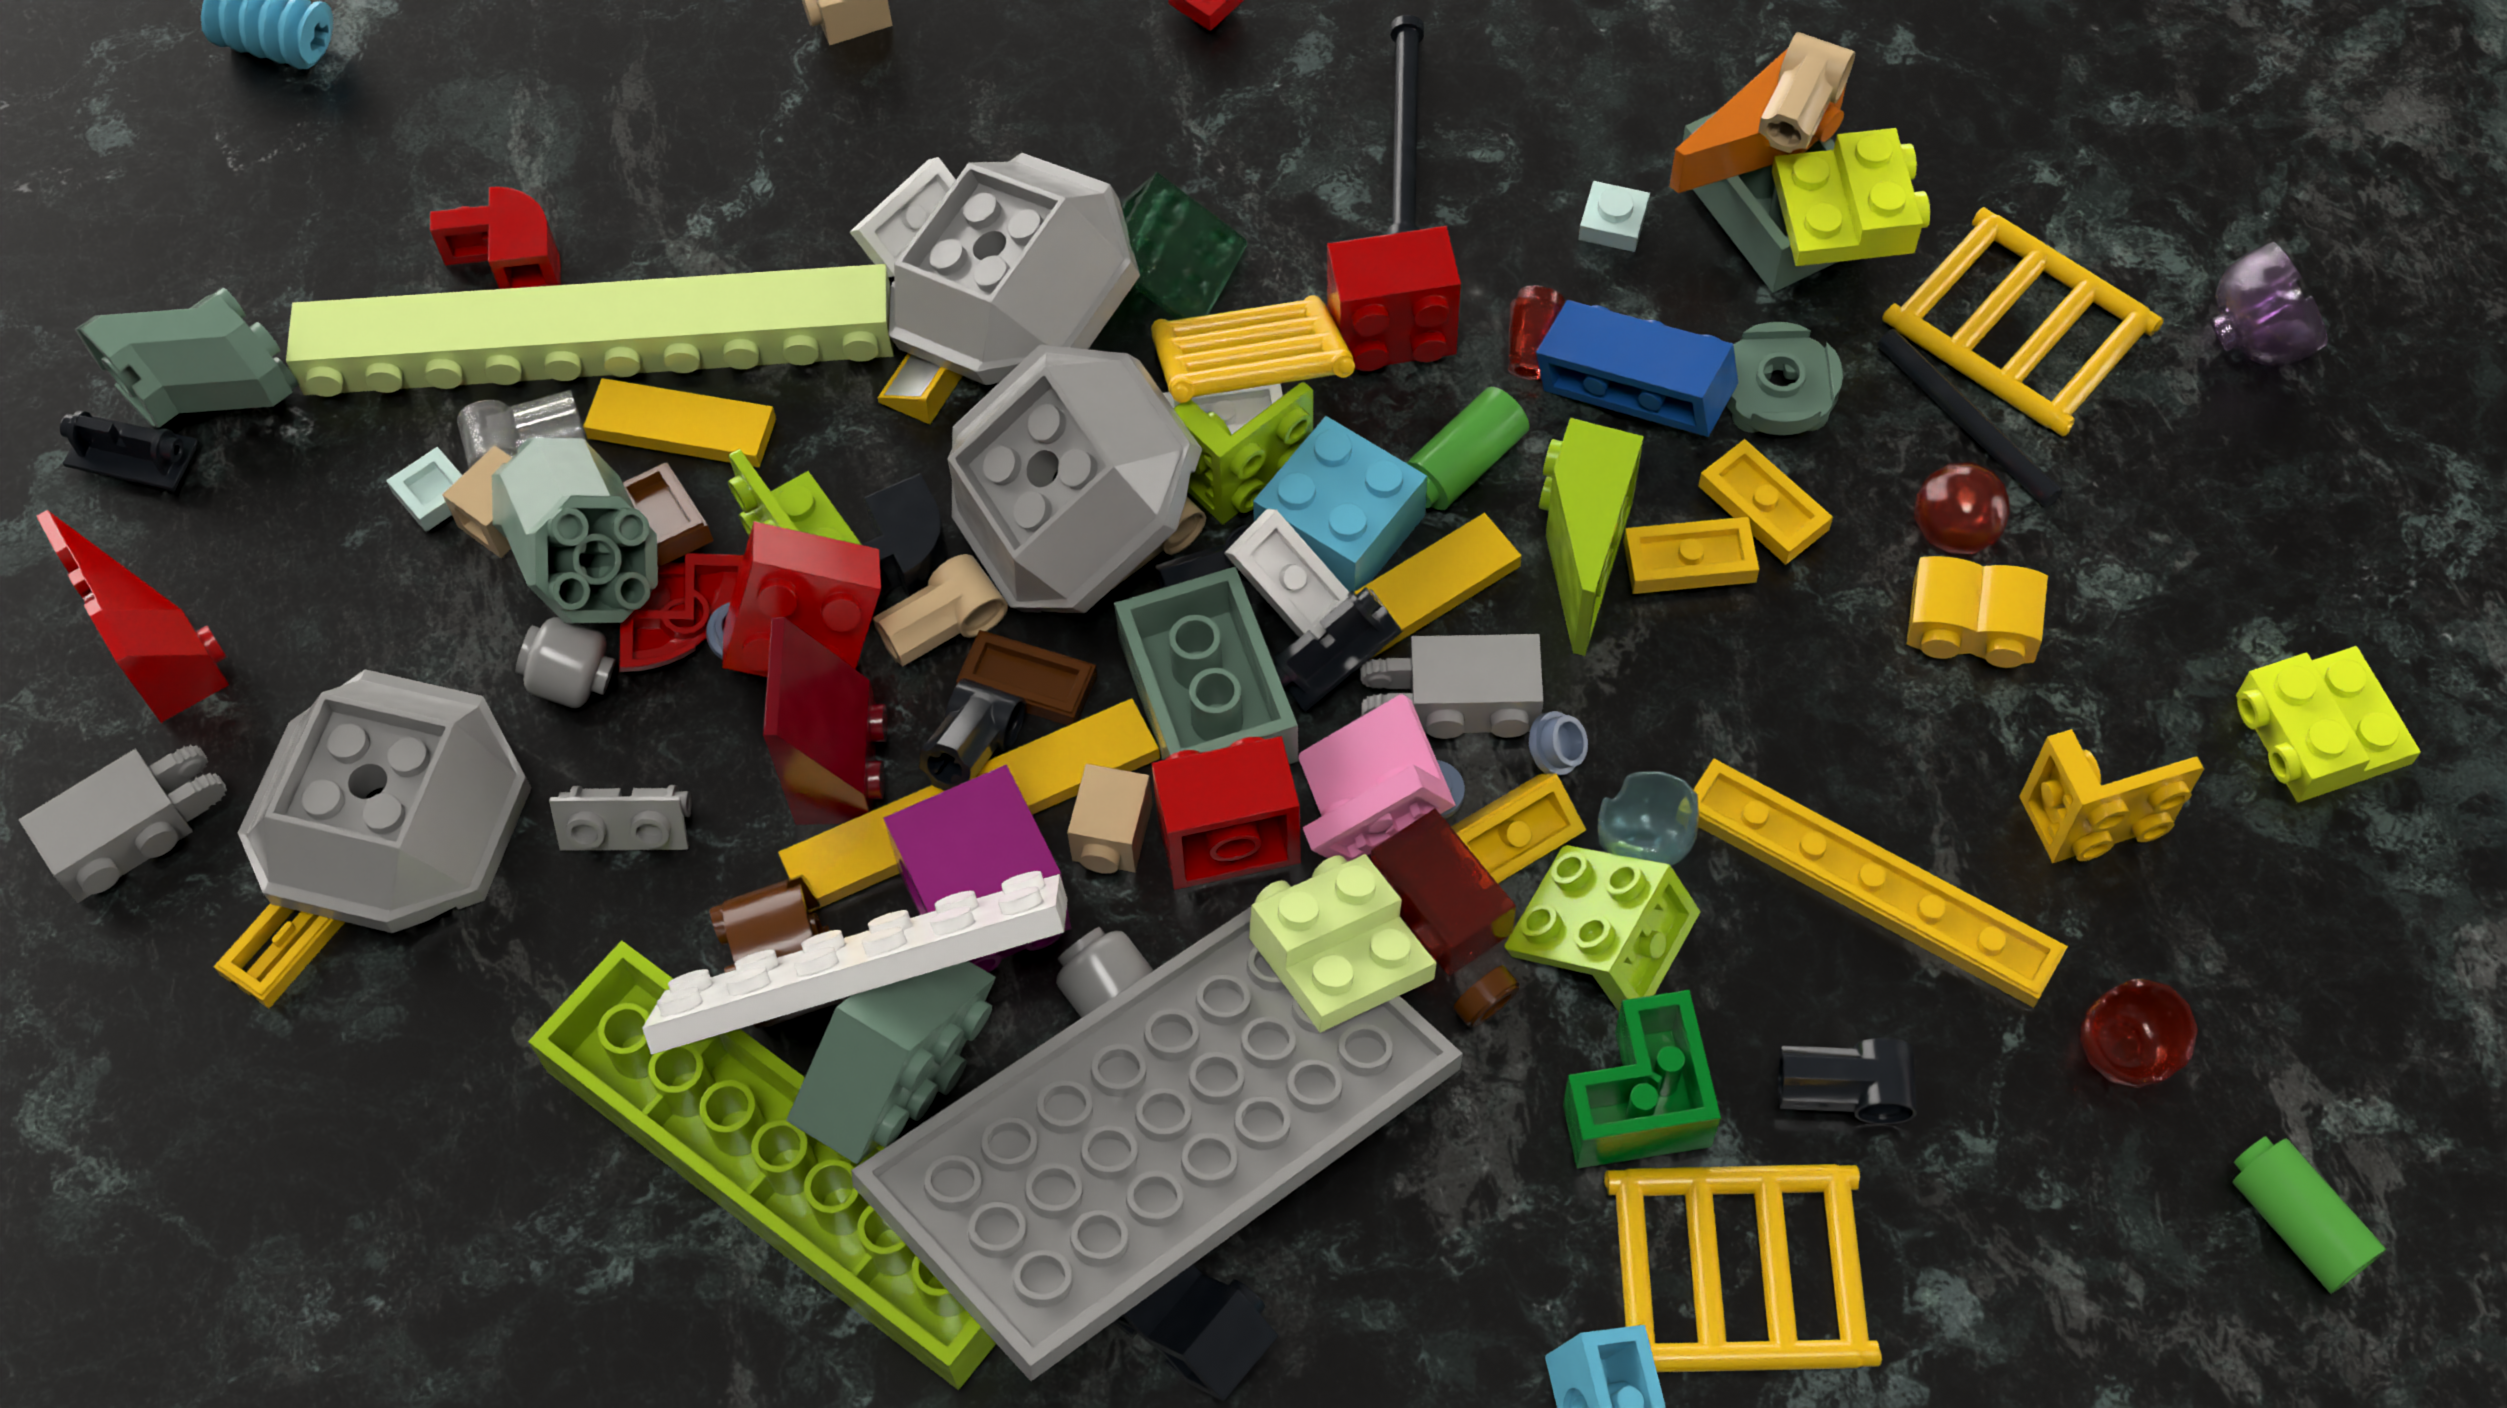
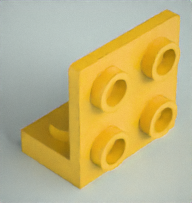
M2070 729L2047 737L2019 797L2052 863L2076 856L2078 861H2087L2108 852L2115 843L2136 837L2138 842H2148L2168 833L2174 827V821L2184 803L2190 799L2191 791L2201 776L2204 767L2198 757H2192L2101 786V774L2096 759L2090 751L2081 748L2073 730Z

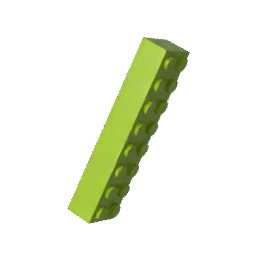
M621 940L528 1041L545 1070L959 1390L996 1343L853 1187L851 1170L883 1150L884 1147L878 1145L859 1164H856L787 1122L786 1119L805 1077L741 1029L651 1055L642 1027L664 991L670 990L668 983L673 978Z

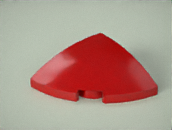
M688 553L685 555V563L669 562L658 567V585L651 591L650 598L641 608L635 609L624 622L620 623L619 672L654 669L673 663L696 651V646L706 639L707 624L713 612L720 606L731 602L744 555Z

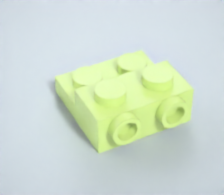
M1366 854L1348 862L1341 855L1332 856L1324 860L1315 869L1312 878L1292 887L1286 881L1273 882L1259 893L1255 903L1251 905L1249 939L1320 1033L1432 981L1435 977L1436 961L1400 917L1402 899Z

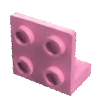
M1403 694L1387 701L1299 754L1300 764L1322 816L1304 826L1303 830L1311 850L1326 858L1341 855L1348 862L1364 854L1369 855L1456 806L1411 699Z

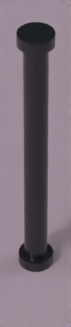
M1402 15L1395 18L1391 23L1390 31L1391 39L1396 43L1393 210L1392 225L1387 229L1386 235L1420 230L1415 225L1418 43L1424 37V23L1420 18L1413 15Z

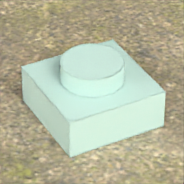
M1593 181L1580 224L1578 240L1635 252L1647 213L1650 193Z
M436 447L386 481L395 497L424 531L427 532L452 515L442 494L462 474L442 451Z

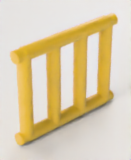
M1983 207L1976 213L1972 221V226L1975 228L1902 307L1896 303L1892 304L1884 312L1882 320L1901 335L2039 424L2063 437L2070 432L2075 421L2072 414L2144 333L2151 337L2161 328L2164 320L2142 303L2005 218ZM1994 241L2023 258L1952 337L1923 320L1926 314ZM2043 271L2073 289L2002 369L1972 351ZM2092 303L2097 304L2121 319L2120 325L2052 401H2049L2021 383Z
M1315 295L1308 296L1301 301L1172 321L1158 319L1151 327L1152 339L1169 392L1173 399L1180 403L1188 402L1192 397L1332 375L1345 378L1350 376L1355 369L1353 356L1325 303Z
M1818 1164L1629 1168L1626 1170H1607L1605 1172L1604 1184L1607 1188V1194L1616 1195L1625 1326L1645 1325L1657 1372L1853 1369L1859 1367H1878L1881 1365L1882 1355L1878 1341L1869 1340L1851 1191L1858 1190L1860 1170L1857 1165ZM1782 1193H1824L1840 1340L1797 1339ZM1754 1194L1769 1341L1726 1342L1713 1195ZM1685 1195L1698 1343H1655L1644 1196Z

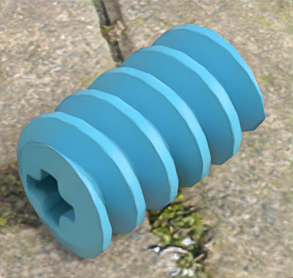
M204 0L201 11V25L207 40L216 46L230 47L240 53L248 52L255 57L269 58L279 64L287 63L296 69H309L318 63L330 43L333 31V13L331 7L322 1L311 4L310 0Z

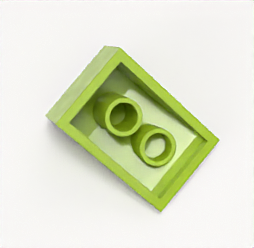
M1570 418L1563 441L1552 439L1543 468V475L1547 477L1542 489L1539 509L1548 511L1546 539L1572 651L1575 654L1585 656L1633 504L1644 436Z

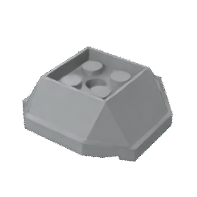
M1024 153L1019 154L1008 162L968 163L894 264L895 281L890 287L889 337L900 350L984 385L1001 382L1039 345L1089 349L1140 276L1135 255L1130 246L1121 204L1112 186L1109 183Z
M1039 345L953 426L952 450L947 458L952 479V518L1011 608L1021 612L1041 613V611L1086 613L1177 530L1186 502L1190 473H1195L1202 448L1140 360L1127 353ZM1058 470V474L1053 481L1054 474Z
M365 669L342 686L322 692L310 708L288 723L240 826L238 835L261 890L271 904L395 933L426 922L454 907H457L459 910L485 901L531 791V786L483 696ZM385 787L381 793L365 799L373 790Z

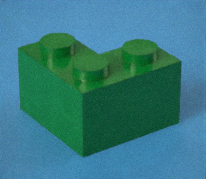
M1690 990L1622 1000L1615 1034L1623 1066L1568 1075L1563 1108L1577 1169L1710 1148L1721 1120Z

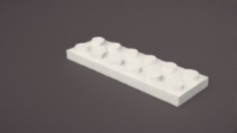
M1041 871L1023 873L1004 881L1001 884L1003 891L976 898L974 891L959 892L937 901L934 904L936 911L913 918L909 917V913L906 910L896 911L868 923L869 931L843 938L841 930L828 931L801 943L803 950L777 958L775 950H765L735 962L736 970L710 977L709 971L702 969L681 975L668 983L670 990L664 991L642 1027L651 1055L1064 933L1068 899L1060 874L1043 879Z

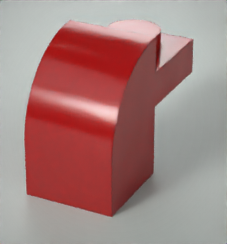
M489 187L488 206H462L450 210L430 212V232L445 266L488 261L499 289L561 285L560 255L548 221L541 206L526 193L508 187Z

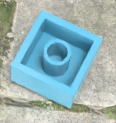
M1325 416L1253 500L1254 522L1266 509L1277 510L1349 592L1352 590L1355 592L1374 579L1424 518L1426 511L1427 475Z

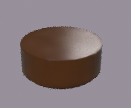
M1501 965L1473 984L1456 1001L1453 1009L1468 1027H1477L1500 1011L1517 994L1520 983L1504 965Z

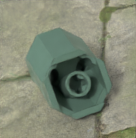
M224 287L214 294L206 296L189 309L95 315L75 329L92 358L103 371L107 369L117 382L114 384L115 387L153 427L155 425L156 427H161L179 413L272 407L293 393L292 389L299 385L287 366L278 357L272 358L280 352L276 341L259 322L254 323L250 327L243 320L246 316L243 309Z
M538 437L527 439L516 450L518 452L508 463H503L492 475L493 526L505 538L507 537L527 586L564 623L624 622L635 609L641 608L647 602L651 591L658 585L657 534L649 526L648 519L638 509L634 508L619 475L584 439Z

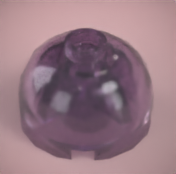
M2274 242L2246 253L2228 267L2219 280L2215 296L2220 315L2212 318L2210 321L2219 342L2226 351L2237 347L2250 361L2265 366H2285L2315 354L2317 350L2328 344V337L2313 297L2310 296L2305 299L2295 282L2302 278L2285 252Z

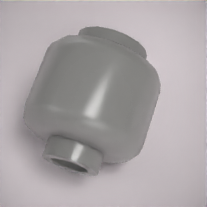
M552 617L546 620L541 628L533 625L529 628L518 656L515 672L524 675L525 689L531 695L570 708H579L588 701L592 692L601 695L605 694L616 659L605 656L607 643L602 632L577 623H564L559 617Z
M1098 927L1083 936L1060 955L1058 960L1063 967L1057 975L1056 983L1081 1018H1083L1154 970L1122 931H1111L1105 934Z

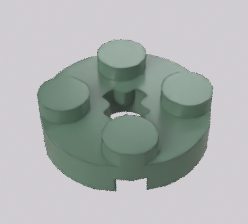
M1767 322L1755 325L1743 332L1742 339L1733 344L1738 385L1726 405L1732 412L1734 424L1745 432L1754 433L1760 431L1773 435H1793L1822 428L1828 421L1829 414L1837 403L1842 385L1843 370L1836 351L1827 342L1824 348L1818 341L1809 338L1811 330L1794 323ZM1780 370L1783 371L1785 379L1795 380L1796 382L1788 386H1777L1768 380L1771 379L1772 371Z

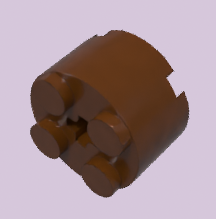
M799 875L724 901L721 905L710 908L711 921L718 940L722 946L729 944L734 963L748 955L765 950H775L777 958L803 950L801 945L803 941L830 931L828 925L822 926L816 913L810 914L808 911L819 907L820 904L813 888L804 875ZM735 964L724 968L725 973L736 970ZM845 998L753 1025L756 1029L763 1026L769 1028L845 1001Z

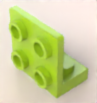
M1304 381L1232 435L1225 422L1212 411L1205 413L1193 400L1180 403L1174 408L1202 448L1195 473H1190L1187 492L1222 525L1239 512L1247 513L1253 509V500L1313 431V389Z
M741 449L728 455L735 474L734 478L728 480V485L743 510L738 515L748 536H750L753 522L755 521L861 545L809 471L770 492Z
M1566 845L1561 848L1505 943V948L1511 957L1593 975L1619 1012L1622 1000L1655 995L1701 911L1670 864Z

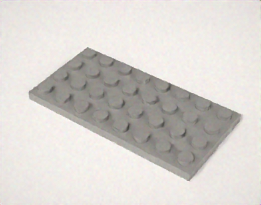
M1249 907L851 1170L852 1183L858 1193L1025 1376L1032 1381L1458 1072L1461 1068L1463 1053L1400 996L1320 1033L1249 939L1251 907Z

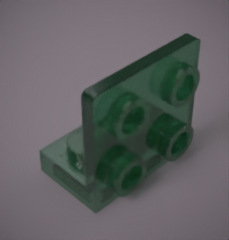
M1156 172L1128 195L1121 206L1130 246L1134 252L1140 273L1133 287L1177 320L1209 315L1245 250L1247 240Z

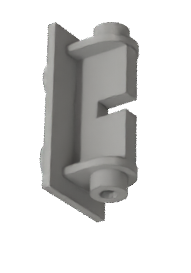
M669 785L668 788H633L632 795L622 797L621 788L582 789L581 786H572L570 792H560L558 797H550L549 803L560 851L688 850L689 848L684 817H690L691 794L689 791H679L677 785Z

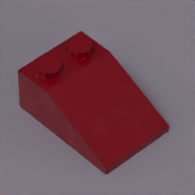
M785 617L772 618L763 736L795 825L843 824L873 811V799H883L885 792L883 761H875L876 742H886L888 721L886 705L876 704L868 678Z

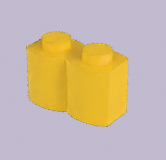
M1920 557L1913 582L1906 644L1922 650L1923 653L1930 657L1940 659L1970 653L1986 659L1988 663L2002 668H2012L2024 663H2034L2042 643L2048 575L2018 566H1982L1975 562L1953 557Z

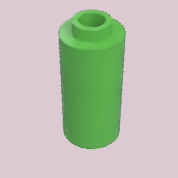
M1487 387L1406 462L1427 475L1425 508L1447 509L1529 431V421L1524 410L1508 393L1496 387Z
M2265 1136L2244 1151L2234 1161V1164L2241 1173L2232 1183L2330 1294L2336 1292L2359 1275L2387 1250L2287 1138L2274 1145Z

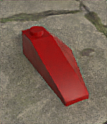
M46 510L36 516L57 556L68 571L69 579L84 600L85 609L116 663L160 723L229 685L216 664L227 658L207 625L196 631L182 609L50 511Z

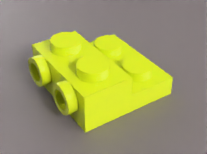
M1896 128L1837 134L1833 150L1774 156L1772 175L1795 266L1915 253L1921 229L1927 228L1930 222V204L1925 191L1914 192L1911 180H1914L1917 170L1915 150L1911 143H1900Z
M2357 646L2315 660H2311L2306 652L2249 671L2236 694L2242 720L2250 729L2256 730L2268 751L2269 763L2274 775L2280 782L2287 784L2297 803L2411 765L2421 753Z

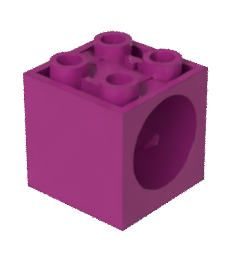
M1007 764L884 817L900 875L919 915L936 911L934 904L937 901L959 892L974 891L976 898L1003 891L1001 884L1004 881L1027 872L1041 871L1043 879L1060 874L1062 880L1061 872ZM1068 908L1066 910L1064 931L1071 929ZM1062 933L969 961L989 973L1000 964L1002 959L1024 949L1030 951L1043 949L1057 941Z

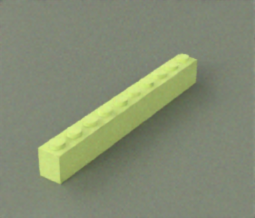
M886 264L296 302L292 303L286 363L296 378L303 395L330 397L348 392L377 391L390 393L399 389L436 387L450 389L458 385L496 383L510 385L518 381L555 379L570 381L577 377L614 375L630 377L637 373L667 371L689 373L697 369L728 367L749 369L758 365L788 363L809 365L819 361L849 359L853 361H868L879 357H894V342L889 337L891 286Z

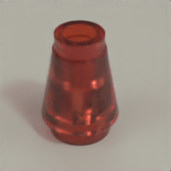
M1527 286L1520 289L1517 298L1511 301L1509 305L1510 362L1508 370L1512 375L1528 380L1541 378L1536 351L1565 304L1564 297L1557 291L1542 286Z

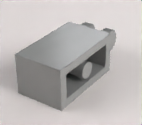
M1540 635L1411 636L1410 658L1372 659V661H1367L1366 664H1363L1361 668L1362 684H1366V687H1372V689H1411V693H1388L1387 695L1380 693L1379 695L1367 696V699H1363L1361 703L1362 716L1394 697L1403 694L1411 699L1425 734L1435 738L1448 739L1463 733L1490 732L1500 737L1510 738L1530 732L1534 720L1542 714L1544 702Z
M191 744L187 747L183 746L181 749H176L175 753L166 755L148 766L135 748L19 819L53 876L77 903L92 894L101 893L109 889L117 882L119 877L146 860L159 857L170 851L177 841L193 832L187 823L188 821L208 810L211 805H216V802L221 801L227 789L219 775L208 773L207 775L202 774V776L197 778V774L203 772L202 770L207 767L206 763L208 762L201 748ZM195 777V780L190 782V779Z

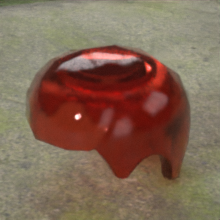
M1974 462L1949 463L1929 475L1922 484L1916 496L1914 519L1927 541L1949 554H1974L1987 548L1988 545H1993L2001 538L2010 515V500L2004 483L1992 470Z
M2145 979L2129 980L2103 994L2086 1010V1018L2081 1022L2080 1040L2089 1063L2111 1083L2135 1088H2143L2160 1083L2185 1067L2193 1056L2198 1033L2190 1005L2169 985Z

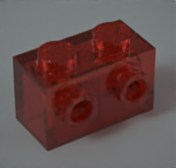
M1436 808L1371 850V862L1402 899L1400 916L1408 924L1409 929L1432 958L1437 960L1449 976L1513 933L1516 905Z

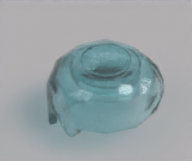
M1662 771L1635 772L1627 775L1617 796L1612 800L1605 797L1602 801L1597 827L1600 845L1613 856L1633 857L1670 864V866L1679 863L1689 854L1696 842L1699 821L1698 794L1684 779Z

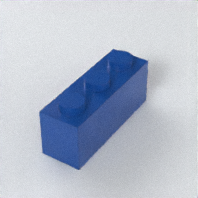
M1570 300L1566 301L1536 351L1544 391L1709 437L1738 385L1733 343L1722 341L1712 335H1699L1672 328L1656 320H1642L1612 312L1602 306H1589Z

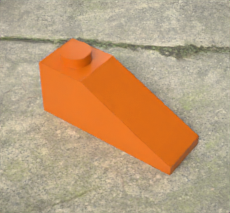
M1787 48L1675 149L1669 187L1677 193H1681L1773 165L1774 156L1805 153L1818 140L1822 142L1827 141L1837 131L1844 118L1841 106L1846 85L1837 103H1829L1807 149L1799 148L1788 153L1771 147L1768 139L1759 133L1758 130L1760 119L1778 85V77L1788 50Z

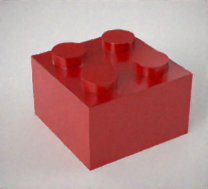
M1447 226L1327 243V309L1353 356L1354 370L1373 371L1385 365L1411 361L1432 362L1444 356L1456 355L1461 282Z
M754 521L723 626L722 668L767 677L771 619L785 617L856 670L881 591L879 549Z
M1256 736L1246 737L1235 741L1226 748L1201 753L1196 750H1183L1171 754L1163 761L1151 763L1158 823L1174 890L1301 863L1300 805L1282 736L1269 739Z

